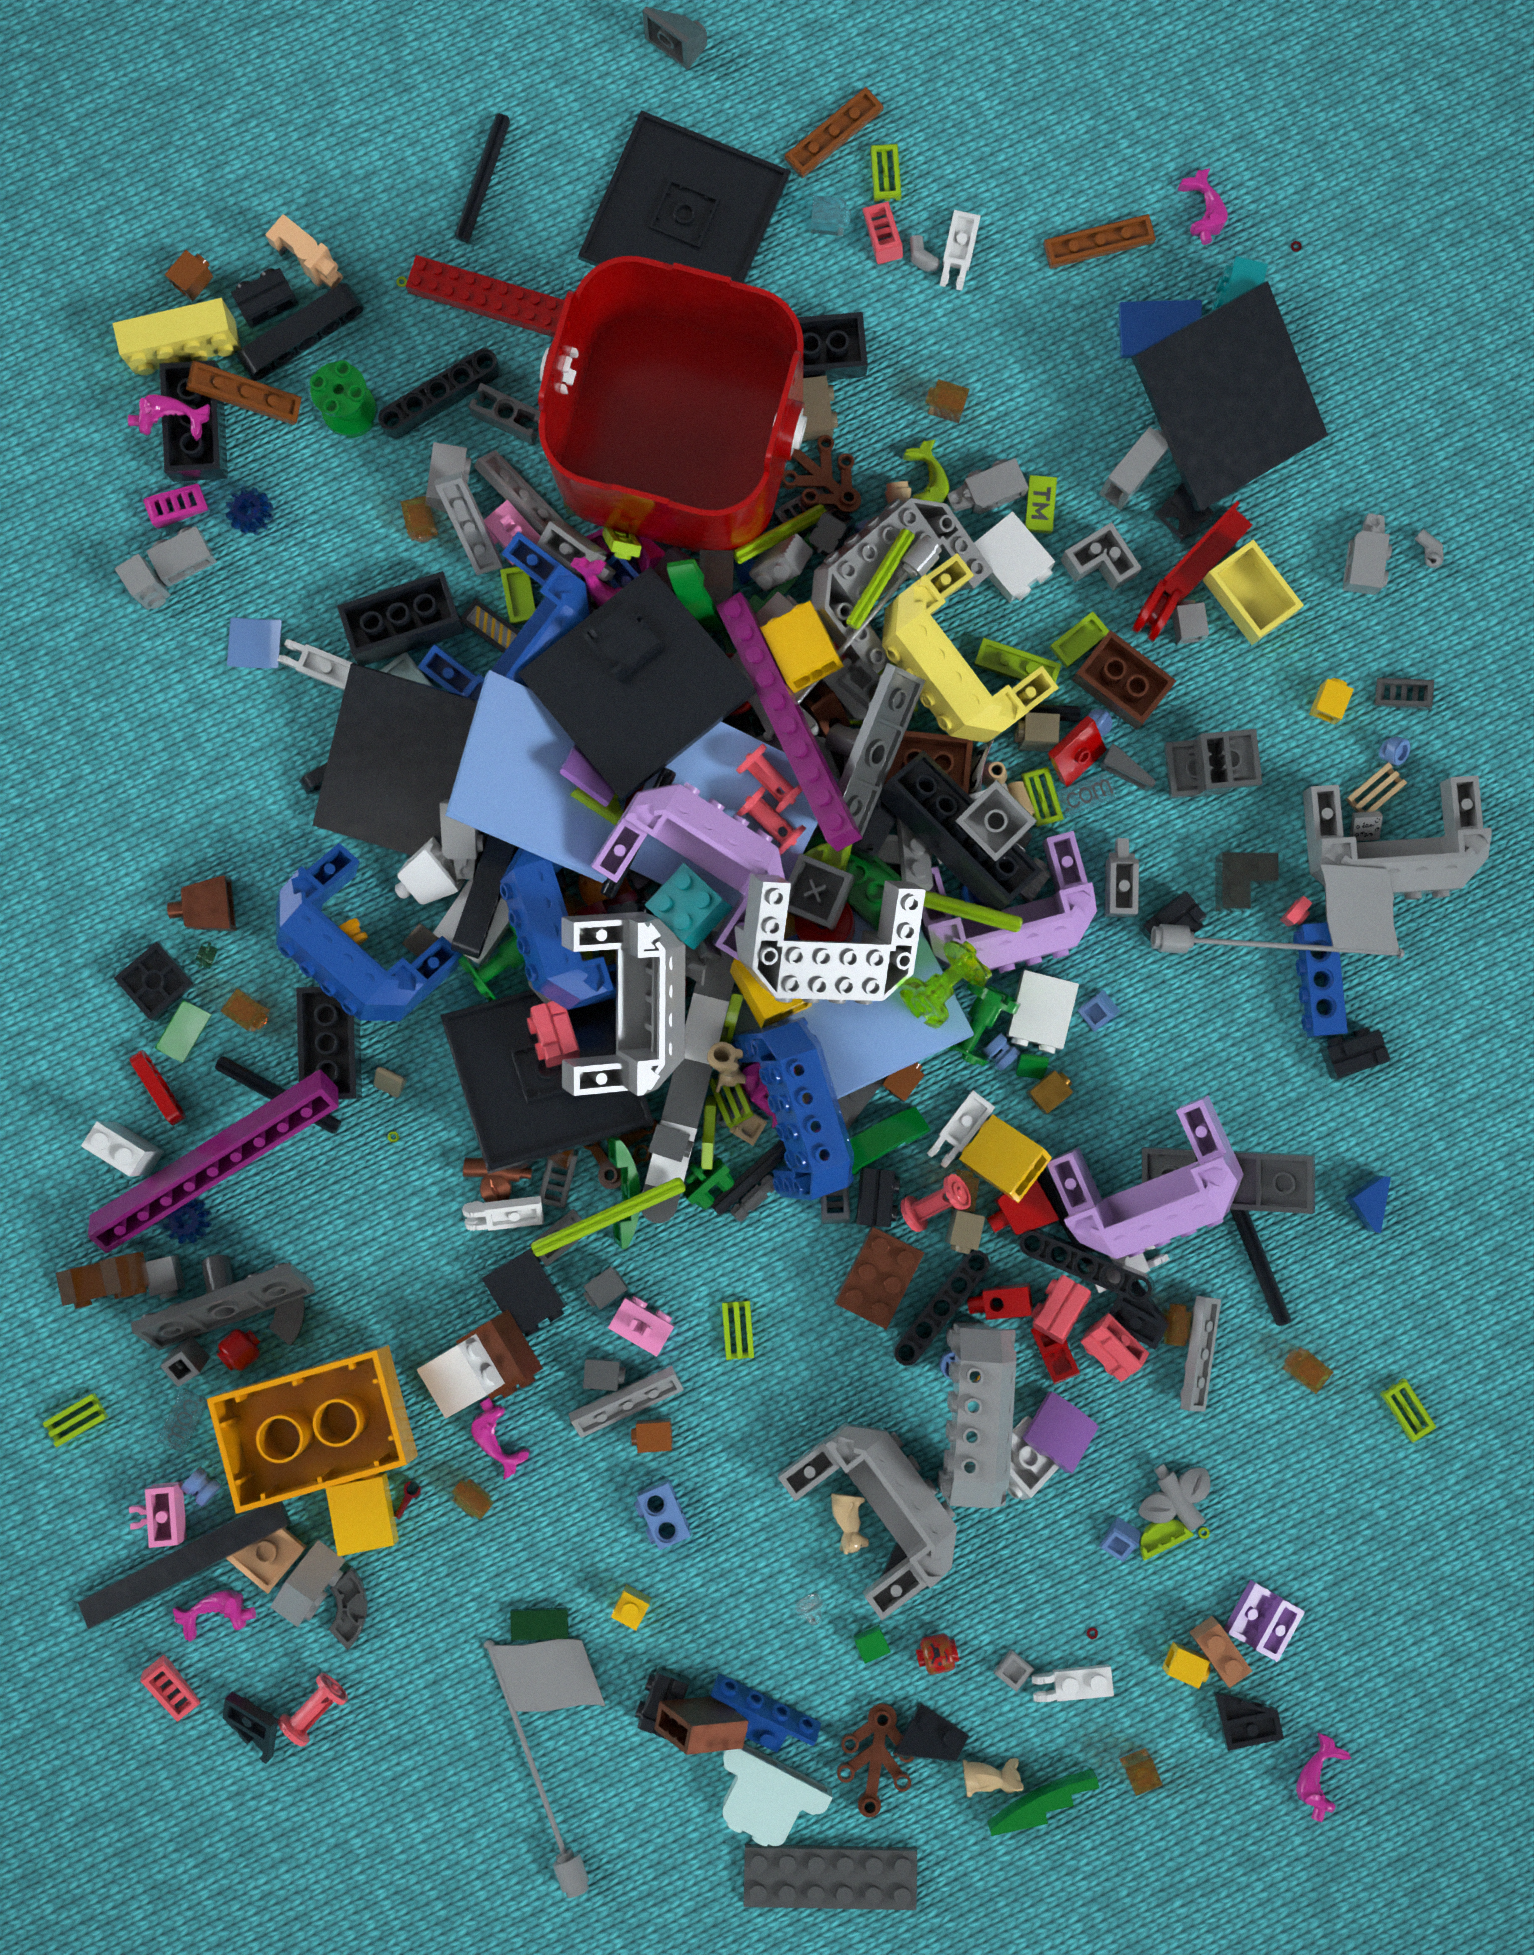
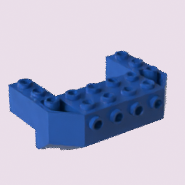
M518 531L501 554L543 586L540 592L546 597L491 671L529 688L518 673L592 614L593 608L591 595L586 583ZM433 645L418 668L448 691L479 700L486 675H477L441 646Z
M338 843L307 870L302 866L297 869L279 891L276 906V945L283 956L292 958L299 965L304 975L314 978L320 984V988L325 994L336 998L347 1014L354 1015L359 1020L401 1021L458 968V959L463 954L451 951L452 944L445 937L441 936L412 964L402 957L388 971L385 970L321 912L323 904L356 876L360 862L343 845Z
M519 848L500 881V893L507 902L509 922L515 928L518 937L517 948L520 954H523L526 963L525 974L532 983L533 989L567 1010L615 999L616 964L606 966L604 957L582 961L580 952H573L562 946V917L568 916L555 874L560 869L566 867Z
M805 1017L783 1024L770 1025L763 1029L757 1027L733 1035L732 1046L743 1051V1057L739 1059V1062L760 1063L759 1075L762 1083L768 1089V1105L770 1110L775 1113L778 1122L776 1131L780 1140L784 1142L786 1149L784 1157L787 1165L772 1170L774 1174L772 1181L775 1191L780 1194V1197L814 1200L847 1188L854 1181V1175L852 1174L854 1152L821 1043L816 1035L812 1034L808 1029V1022Z

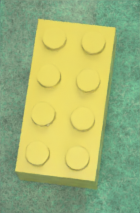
M222 298L112 323L119 355L135 375L152 374L154 370L160 369L159 363L192 362L193 360L206 361L209 357L217 355L226 357L242 349L235 318Z

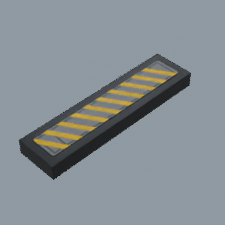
M476 598L460 618L463 625L501 653L505 652L520 632Z

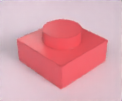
M1305 896L1296 899L1280 921L1287 927L1296 923L1300 925L1309 916L1310 912L1307 909L1311 906L1312 902Z

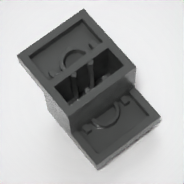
M1256 729L1203 733L1194 740L1166 742L1164 744L1170 799L1219 795L1227 793L1232 788L1262 785Z

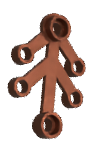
M823 435L818 439L816 448L820 453V467L800 449H795L792 458L810 475H797L793 470H786L781 481L782 487L785 489H793L794 487H822L831 493L818 494L812 488L805 489L801 496V503L807 508H812L819 504L836 506L847 514L853 513L859 508L861 496L856 489L852 488L851 469L854 465L852 455L843 453L838 458L837 468L841 471L840 486L832 476L831 451L834 446L832 437ZM826 442L830 447H823L821 443ZM846 460L850 465L845 466L841 461ZM791 477L794 480V482L789 483L785 480V478ZM811 495L814 500L808 501L805 496ZM844 496L850 497L852 501H846Z
M886 1703L874 1705L868 1713V1721L853 1733L845 1734L841 1739L842 1749L846 1753L851 1754L857 1751L860 1741L874 1732L873 1743L850 1761L843 1762L837 1767L838 1779L841 1782L847 1783L854 1778V1773L870 1761L866 1791L858 1797V1809L865 1817H874L881 1809V1802L877 1791L882 1763L893 1777L894 1786L898 1791H907L911 1786L909 1774L902 1771L884 1746L886 1734L896 1746L902 1736L895 1726L897 1721L896 1712L892 1706ZM879 1715H886L888 1720L885 1723H879L877 1721ZM847 1739L855 1741V1745L851 1748L846 1747L844 1743ZM902 1756L899 1758L903 1762H911L915 1757ZM843 1768H848L851 1773L849 1776L844 1777L840 1774V1771ZM900 1777H905L908 1780L903 1786L897 1783ZM867 1802H873L875 1807L872 1810H867L864 1808V1805Z

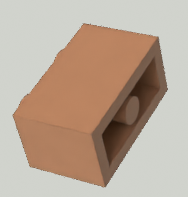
M1213 1616L1189 1632L1220 1678L1229 1688L1253 1672Z

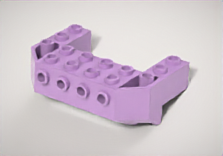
M687 782L684 786L676 783L637 792L591 863V867L617 883L647 834L658 839L742 893L712 940L715 946L739 960L736 947L735 925L744 926L750 875H779L785 879L779 849L771 843L773 838L760 829L755 833L747 828L749 822L734 813L733 817H730L722 812L725 807L714 799L710 798L708 802L698 796L701 791Z
M1074 831L1048 837L1042 842L1056 894L1049 898L1001 911L1023 919L1019 932L1015 933L969 919L961 921V917L952 919L951 914L923 906L921 926L937 962L964 978L971 976L981 979L988 977V971L998 969L999 973L1015 970V964L1025 962L1026 966L1043 962L1042 957L1051 954L1053 959L1070 955L1069 950L1079 944L1097 912L1094 887L1092 882L1088 883ZM931 868L933 886L930 892L946 896L939 868Z
M1209 1095L1184 1104L1176 1110L1198 1159L1197 1162L1102 1199L1079 1147L1050 1160L1047 1166L1069 1214L1064 1221L1079 1243L1115 1259L1126 1255L1131 1258L1145 1252L1144 1249L1152 1245L1157 1248L1171 1242L1170 1239L1180 1235L1183 1238L1197 1232V1228L1205 1225L1208 1228L1213 1227L1224 1221L1223 1218L1230 1210L1244 1174Z

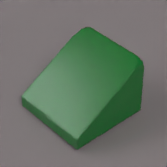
M1030 1054L1018 1055L1016 1075L1043 1079L1049 1058Z
M880 1625L853 1636L865 1664L891 1653Z

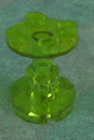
M950 940L944 944V953L951 966L941 975L935 973L925 982L918 978L910 977L899 987L902 989L899 992L900 997L906 1007L915 1017L919 1018L922 1015L927 1020L924 1024L929 1027L940 1028L948 1020L949 1013L945 1002L953 996V987L962 978L974 985L983 986L992 976L990 969L976 957L977 951L974 946L967 941L961 944Z

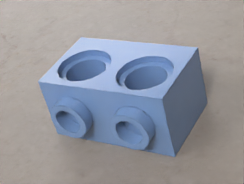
M670 1479L638 1492V1501L634 1502L640 1518H646L649 1525L646 1528V1533L652 1545L657 1544L658 1549L661 1550L691 1537L692 1531ZM651 1496H660L664 1501V1505L659 1509L652 1508L648 1503V1499ZM664 1522L672 1523L675 1527V1532L671 1535H664L661 1533L659 1526Z

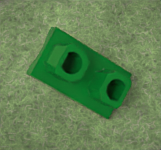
M720 1158L713 1162L712 1169H702L701 1164L697 1167L691 1161L688 1166L692 1172L685 1177L689 1185L685 1187L686 1190L682 1193L692 1205L696 1203L699 1207L706 1210L715 1200L708 1192L710 1188L716 1184L725 1192L735 1182L729 1174V1168Z

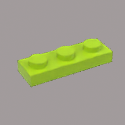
M604 527L602 536L611 552H615V557L631 560V556H640L642 546L633 534Z
M983 638L974 666L1020 682L1043 666L1056 683L1062 664Z

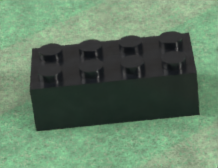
M863 312L797 317L802 329L804 343L803 378L827 375V380H838L867 376L868 361Z
M215 360L197 361L221 369ZM192 362L159 363L161 395L177 399L192 409H199L207 404L210 406L209 420L202 423V435L197 441L191 433L189 417L186 415L178 416L177 414L164 415L162 417L164 472L173 482L228 479L224 402L186 390Z
M443 571L337 606L352 656L357 664L362 666L465 633L449 582Z
M297 987L299 1082L321 1069L338 1087V1100L362 1099L360 1020L354 1015L347 1014L341 1007V1003L333 996L325 994L320 987Z

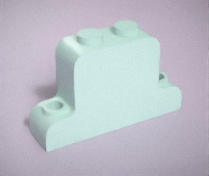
M745 1743L743 1749L724 1751L723 1767L736 1775L723 1800V1817L730 1829L738 1833H742V1831L752 1835V1839L760 1845L779 1846L785 1842L800 1811L803 1810L815 1815L827 1810L833 1798L831 1788Z

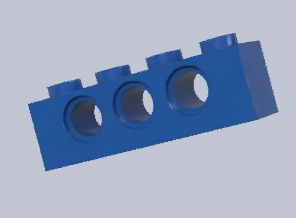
M1327 922L1302 924L1297 926L1296 932L1293 933L1294 944L1333 946ZM1298 950L1299 959L1296 960L1297 975L1301 976L1302 987L1299 988V1000L1301 1004H1304L1305 1015H1302L1301 1019L1303 1031H1307V1037L1348 1033L1340 952L1321 951L1322 954L1318 960L1311 955V950ZM1315 973H1320L1324 977L1322 987H1318L1314 983ZM1319 1000L1327 1005L1325 1015H1321L1316 1009Z

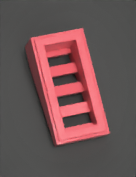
M889 202L862 208L877 264L901 259L903 257L902 242ZM882 215H886V217L874 221H872L871 219ZM888 225H889V227L875 230V229H877V228H880V227H884V226H888ZM892 236L891 238H887V239L878 241V239H882V238H886V237Z
M165 1655L161 1656L141 1674V1683L177 1722L201 1702ZM163 1671L164 1674L155 1680L154 1677ZM170 1679L172 1682L162 1689L161 1685ZM176 1688L180 1690L172 1698L168 1697ZM183 1697H186L188 1699L181 1706L176 1708L175 1704L178 1701H180Z

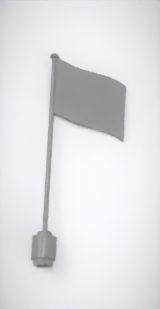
M924 536L922 540L918 539L901 559L903 564L901 569L904 574L869 613L861 627L855 630L837 651L839 657L908 577L912 579L915 577L921 578L940 558L939 554L942 549L933 539L928 536ZM770 614L763 620L761 626L766 625L771 619ZM736 652L730 660L753 686L738 652ZM820 680L794 693L798 704L803 701ZM755 693L747 701L754 708L766 731L763 734L764 739L771 741L775 731L758 694Z
M1319 863L1325 883L1326 920L1333 946L1198 938L1194 936V932L1190 931L1187 925L1160 924L1159 926H1153L1151 931V948L1167 953L1186 954L1189 948H1193L1194 943L1392 955L1397 956L1398 959L1403 958L1405 955L1404 950L1398 946L1393 920V889L1389 873L1384 867Z
M552 1639L524 1645H494L495 1643L492 1640H487L484 1643V1648L488 1649L561 1852L556 1856L557 1861L553 1863L554 1871L563 1893H566L567 1898L579 1896L589 1889L587 1884L589 1878L579 1852L573 1853L572 1849H565L516 1711L546 1712L578 1705L606 1706L584 1644L580 1639Z

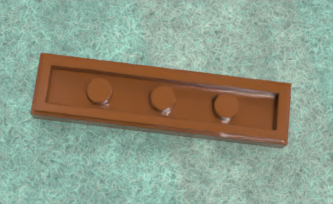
M865 87L787 152L784 159L803 179L883 111L884 106Z
M1146 214L1045 239L1043 246L1049 268L1052 269L1153 244L1156 237L1150 216Z
M194 360L191 363L186 390L292 425L297 423L302 397Z

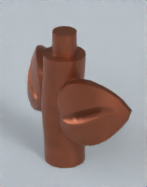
M465 1157L463 1177H483L479 1191L485 1202L509 1200L512 1191L510 1181L520 1182V1178L531 1179L532 1168L504 1169L488 1174L483 1157Z

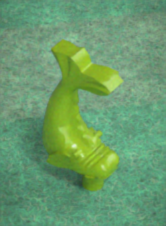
M936 439L923 441L920 448L906 449V452L903 454V460L924 461L928 464L930 477L924 491L915 494L912 498L944 503L947 499V494H949V483L944 469L932 455Z

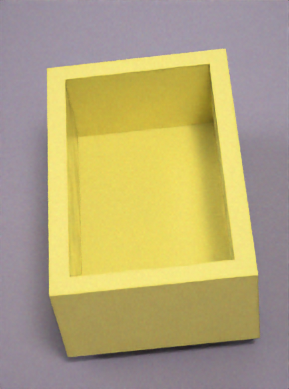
M1254 539L1209 571L1202 580L1251 645H1254L1304 606Z

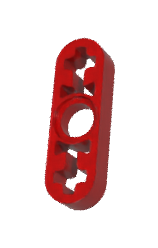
M141 1050L131 1056L129 1060L166 1120L174 1126L185 1119L184 1110L149 1055L144 1050Z

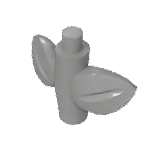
M1164 1464L1156 1467L1154 1470L1160 1478L1157 1483L1162 1492L1150 1494L1141 1504L1138 1513L1143 1518L1159 1524L1168 1523L1177 1515L1189 1531L1201 1526L1206 1520L1193 1503L1202 1501L1209 1493L1210 1477L1208 1471L1205 1468L1189 1469L1178 1479L1174 1471L1169 1472Z

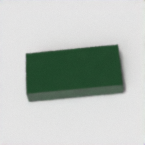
M568 1608L511 1609L510 1611L511 1640L569 1638Z

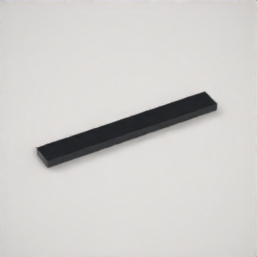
M283 1501L258 1507L78 1602L87 1628L92 1629L291 1525L292 1523Z

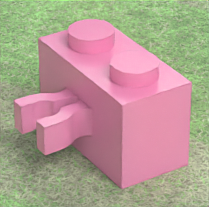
M508 500L484 519L494 544L499 543L503 549L507 547L518 531L536 545L541 538ZM507 559V561H508L511 565H514V563H512L509 559Z
M633 1295L632 1299L626 1296L608 1329L651 1354L658 1356L675 1326L671 1322L672 1317L659 1309L656 1313L646 1308L648 1303Z
M183 1481L154 1484L145 1489L146 1507L143 1505L129 1507V1513L138 1512L140 1515H147V1518H143L140 1522H132L130 1530L139 1529L147 1524L149 1548L179 1545L187 1539L184 1492L180 1489Z

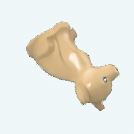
M726 1042L715 1043L707 1053V1061L710 1066L720 1072L715 1090L718 1093L723 1085L730 1087L735 1086L737 1083L744 1084L747 1079L741 1072L738 1059L743 1057V1051L735 1049Z
M831 1493L833 1516L844 1532L841 1538L840 1551L848 1555V1553L858 1552L862 1547H868V1538L858 1532L861 1524L858 1513L859 1506L865 1502V1498Z
M1017 1758L1008 1760L1001 1771L985 1763L962 1760L967 1797H972V1794L975 1792H992L999 1788L1007 1794L1024 1789L1020 1774L1016 1770L1019 1764Z

